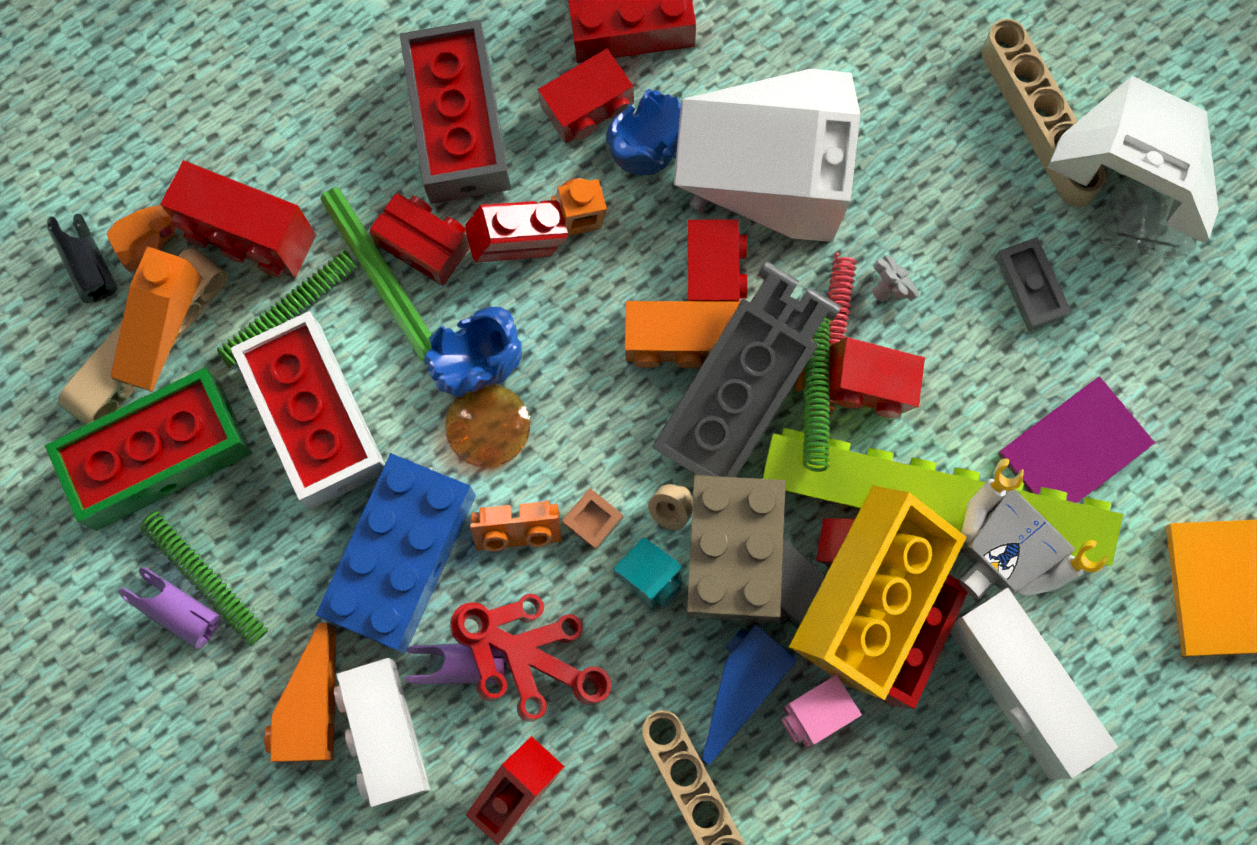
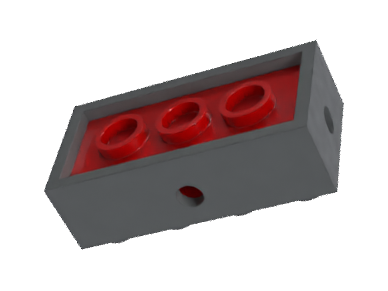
M481 19L399 33L422 181L430 204L511 190Z

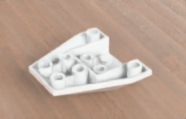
M807 69L682 99L673 185L789 238L833 242L850 204L860 122V111L852 73Z
M1131 76L1061 136L1047 168L1087 186L1101 164L1122 175H1126L1155 189L1159 193L1174 198L1165 225L1203 243H1206L1210 238L1218 213V202L1207 111Z

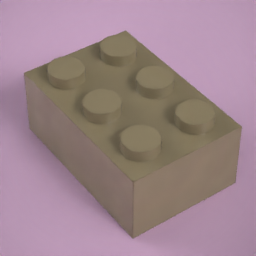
M694 475L687 618L778 622L781 610L786 480Z

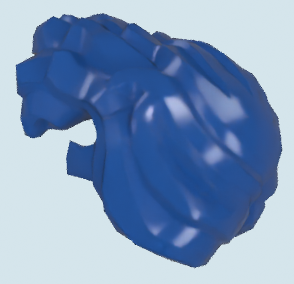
M648 89L641 97L635 113V108L630 104L613 119L606 133V142L610 147L611 155L615 162L625 172L637 175H654L669 166L673 159H676L681 110L680 99L670 94L663 95L657 90L652 91Z
M487 307L476 311L467 319L460 320L457 327L462 329L454 332L450 328L445 329L444 326H440L429 337L431 350L424 357V363L428 365L427 370L431 372L429 374L430 377L437 381V388L452 396L460 397L469 391L473 393L476 390L482 389L486 385L491 386L504 382L512 370L519 365L522 357V342L517 337V329L511 313L501 307Z

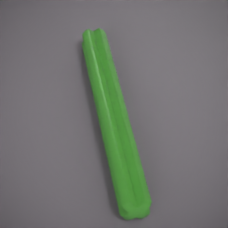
M337 187L331 188L321 195V202L416 354L424 362L425 355L431 350L429 337L432 334L341 190Z

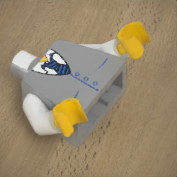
M1009 459L1000 460L996 466L994 480L988 479L966 506L961 532L967 538L961 551L974 565L959 580L960 585L972 597L978 600L994 584L1001 591L1009 588L1011 593L1018 592L1024 596H1031L1057 590L1083 574V570L1093 573L1100 571L1108 557L1105 556L1100 561L1092 562L1085 556V551L1094 548L1097 542L1094 540L1086 541L1079 549L1077 557L1070 555L1075 548L1016 491L1023 482L1024 470L1021 469L1015 478H1006L1001 472L1008 466Z

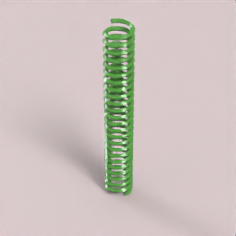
M344 248V253L338 252V257L333 256V261L328 260V265L323 264V270L318 269V274L312 273L313 278L307 277V282L302 281V286L297 285V291L291 289L292 295L286 293V298L281 297L282 304L276 301V307L270 306L271 312L265 310V315L260 314L261 321L258 318H254L255 324L249 322L251 330L244 326L245 333L238 331L241 339L237 335H233L234 341L228 339L230 347L236 346L289 321L288 316L291 319L295 318L294 313L300 315L297 307L305 311L303 303L310 307L309 300L311 302L316 301L313 294L317 298H321L319 291L322 294H326L325 288L331 290L328 281L333 286H336L334 278L338 282L342 281L338 272L342 277L347 278L343 268L349 274H352L349 265L357 270V265L349 255L347 248ZM222 343L224 350L217 347V351L227 367L231 368V364L236 365L237 361L231 348L226 343Z
M826 317L824 318L826 323L822 322L812 337L813 341L818 343L817 348L812 356L816 357H810L804 370L805 423L803 427L805 429L803 431V465L815 472H822L830 467L828 464L830 453L827 450L830 448L828 445L830 442L828 439L830 436L828 433L830 430L828 426L830 424L828 420L830 418L828 414L830 412L828 408L830 403L828 401L830 400L829 324L831 321ZM811 409H814V410H824V409H825V411H810V410H811ZM811 415H813V416H824V415H825V418H824V417H810V416H811ZM812 421H813V422H825V424H824V423H813V424H812V423H810V422H812ZM810 428H825V430H823V429H814V430H812V429H810ZM810 434H825V436H821V435L812 436V435H810ZM811 440H825V442H811ZM811 446H815V447H822V446H824L825 448H810V447H811ZM813 452H814V453H823V452H824L825 454H824V455H822V454H814V455H813V454H810V453H813ZM810 459H825V461H812ZM807 462H808L809 464L817 465V466H819V465H824L825 467H822V468L811 467V466H809V465L807 464Z
M159 511L150 513L143 520L141 531L145 532V536L150 537V541H154L155 546H159V550L163 551V555L168 556V560L172 561V565H177V570H181V574L186 575V579L190 580V584L195 585V589L199 590L201 595H204V599H209V604H213V609H218V614H222V618L227 619L228 624H232V629H236V633L241 634V638L245 639V643L253 646L256 641L268 632V627L263 628L264 623H258L259 618H253L254 613H249L250 608H244L245 603H240L241 598H235L236 593H231L232 588L226 589L227 583H222V578L217 579L218 574H213V569H208L209 564H204V559H199L200 554H195V549L190 550L191 545H186V540H181L182 535H177V530H172L173 526L168 525V521L164 520V516H159ZM155 515L158 516V517L154 518V519L148 524V526H147L146 529L144 528L145 525H146V523H147L153 516H155Z

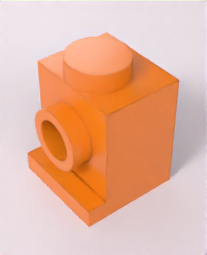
M576 178L565 182L557 188L556 196H552L551 200H557L560 203L568 232L567 236L601 229L607 207L599 179L588 181L583 178ZM587 216H589V218L574 220V219H577V218H582V217H587Z

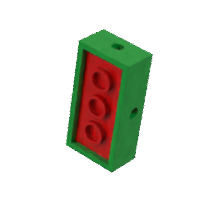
M205 367L44 445L77 522L95 531L253 454L219 380Z

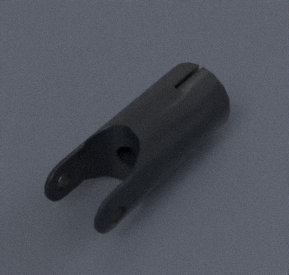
M75 214L73 218V225L80 238L71 237L63 232L56 218L50 216L47 219L48 232L82 302L96 303L113 295L117 290V285L83 216Z

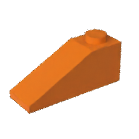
M147 246L130 284L110 376L112 379L153 392L202 278L187 259Z
M318 623L272 713L271 726H267L265 729L266 753H271V762L334 761L336 627L329 623Z

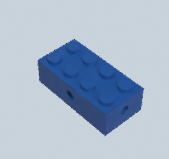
M390 453L316 616L406 654L407 648L412 641L476 497L472 487Z

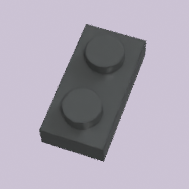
M1038 237L998 251L995 256L1028 331L1067 318L1072 313Z

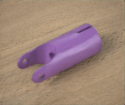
M141 567L139 569L140 575L162 593L150 599L138 597L125 588L119 589L120 596L126 602L196 649L202 648L211 639L220 625V615L147 568Z
M461 644L415 645L407 648L408 653L437 654L444 657L445 661L439 671L431 675L405 677L406 682L413 684L478 683L480 680L469 647L462 646ZM490 646L496 670L507 681V667H505L507 666V659L505 653ZM487 679L485 683L497 682L493 679Z

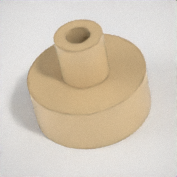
M667 484L661 486L651 497L648 509L654 521L660 526L669 530H679L692 517L693 499L686 487Z

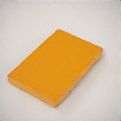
M1257 520L1186 522L1166 525L1181 657L1257 654Z

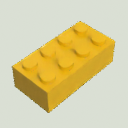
M872 486L789 647L830 675L835 676L837 674L841 682L848 687L885 700L967 537L911 493Z

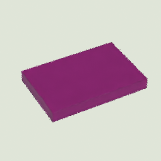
M1099 376L997 454L1001 459H1009L1007 467L1015 476L1018 475L1021 469L1024 470L1023 486L1028 492L1040 494L1041 487L1055 489L1068 493L1066 501L1078 503L1156 442Z

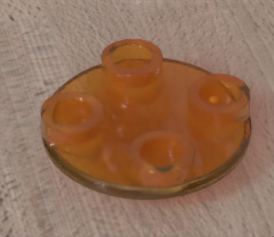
M486 385L482 389L476 390L473 393L469 391L454 400L446 416L445 432L450 447L463 461L477 467L495 469L511 461L522 451L529 437L531 421L528 410L518 395L503 386Z

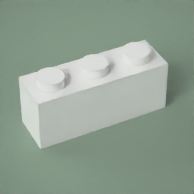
M386 658L338 673L339 686L334 687V696L339 711L341 713L346 712L351 729L345 730V738L350 754L352 756L358 755L362 773L357 774L356 779L362 799L364 801L369 799L371 807H380L431 791L396 661Z

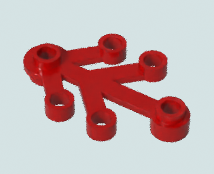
M526 594L517 602L491 610L475 602L459 606L451 616L450 631L453 638L459 644L471 649L480 676V680L477 683V692L482 699L495 701L504 695L507 690V681L496 670L490 646L505 653L520 697L517 703V713L526 722L538 720L545 714L547 709L546 700L538 693L530 667L572 688L575 698L582 704H598L610 694L611 679L602 668L592 666L579 671L537 648L556 641L571 643L576 640L583 630L582 622L577 616L566 614L555 623L513 636L498 627L518 619L524 623H532L537 620L544 611V603L536 594ZM523 602H531L535 606V615L525 613ZM465 620H474L478 624V632H468L464 625ZM563 622L572 624L574 627L573 635H566L562 631ZM487 679H493L498 683L499 691L497 694L487 691L485 688ZM584 681H590L594 684V695H588L584 692ZM526 700H533L537 703V714L533 715L527 712L525 708Z

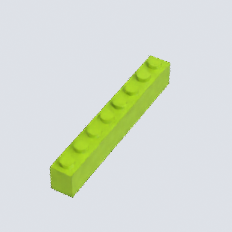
M783 428L781 435L772 434L762 479L786 480V492L861 509L872 486L909 492L959 532L962 531L967 503L986 483L979 481L980 473L954 467L953 475L936 471V462L911 457L910 464L908 465L892 461L894 456L892 452L868 448L867 455L850 451L851 443L828 438L830 440L828 443L830 448L827 450L830 453L828 456L830 467L822 472L811 471L803 465L804 433L788 428ZM811 446L810 448H825V447H824V446H822V447ZM813 452V453H810V454H813V455H814V454H822V455H824L825 453H824V452H823V453H814V452ZM810 459L812 461H825V459ZM807 462V464H808L809 466H811V467H815V468L825 467L824 465H819V466H817V465L809 464V463ZM1021 483L1016 491L1075 548L1070 555L1077 557L1081 546L1086 541L1094 540L1097 544L1094 548L1085 551L1086 558L1089 561L1097 562L1107 556L1108 558L1104 565H1113L1124 514L1110 511L1112 503L1088 497L1084 498L1083 504L1066 501L1067 492L1041 487L1040 494L1022 491L1024 483Z

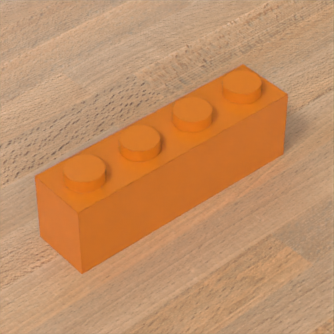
M626 301V362H634V365L640 368L658 367L659 362H677V366L681 368L701 367L702 362L706 359L740 302Z

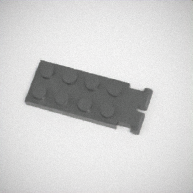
M765 261L757 274L764 281L753 299L749 302L742 298L652 445L653 449L696 475L736 477L817 348L818 343L811 340L824 318L826 317L833 321L841 308L840 305L809 286L805 289L799 301L791 297V294L799 280L768 261Z

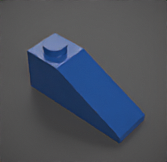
M757 625L749 633L741 628L725 647L731 654L725 661L701 759L708 766L797 662L796 658Z

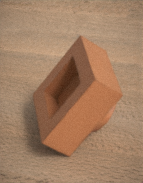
M589 488L562 520V523L597 551L623 520L624 515Z

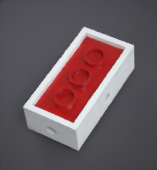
M310 311L231 347L232 353L300 502L312 510L380 476L385 463L320 324Z

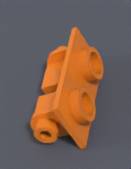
M549 500L519 504V518H512L511 505L480 507L479 512L471 514L472 524H470L476 551L488 550L496 552L507 547L526 545L542 547L549 543L562 542L558 504H550Z

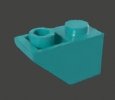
M645 537L613 568L614 575L651 610L658 603L665 608L682 590L680 586L683 584L681 581L683 566Z

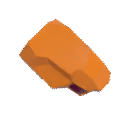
M161 205L141 209L121 218L107 231L106 235L117 257L129 272L138 268L147 246L161 251L165 242L175 234L176 227L170 223L171 217Z

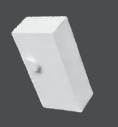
M1009 588L996 594L954 622L950 634L1049 780L1073 779L1118 748Z

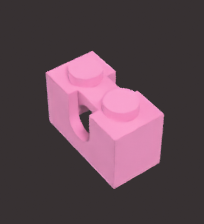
M836 674L783 707L782 709L786 717L781 719V722L794 743L802 741L805 747H809L862 716Z

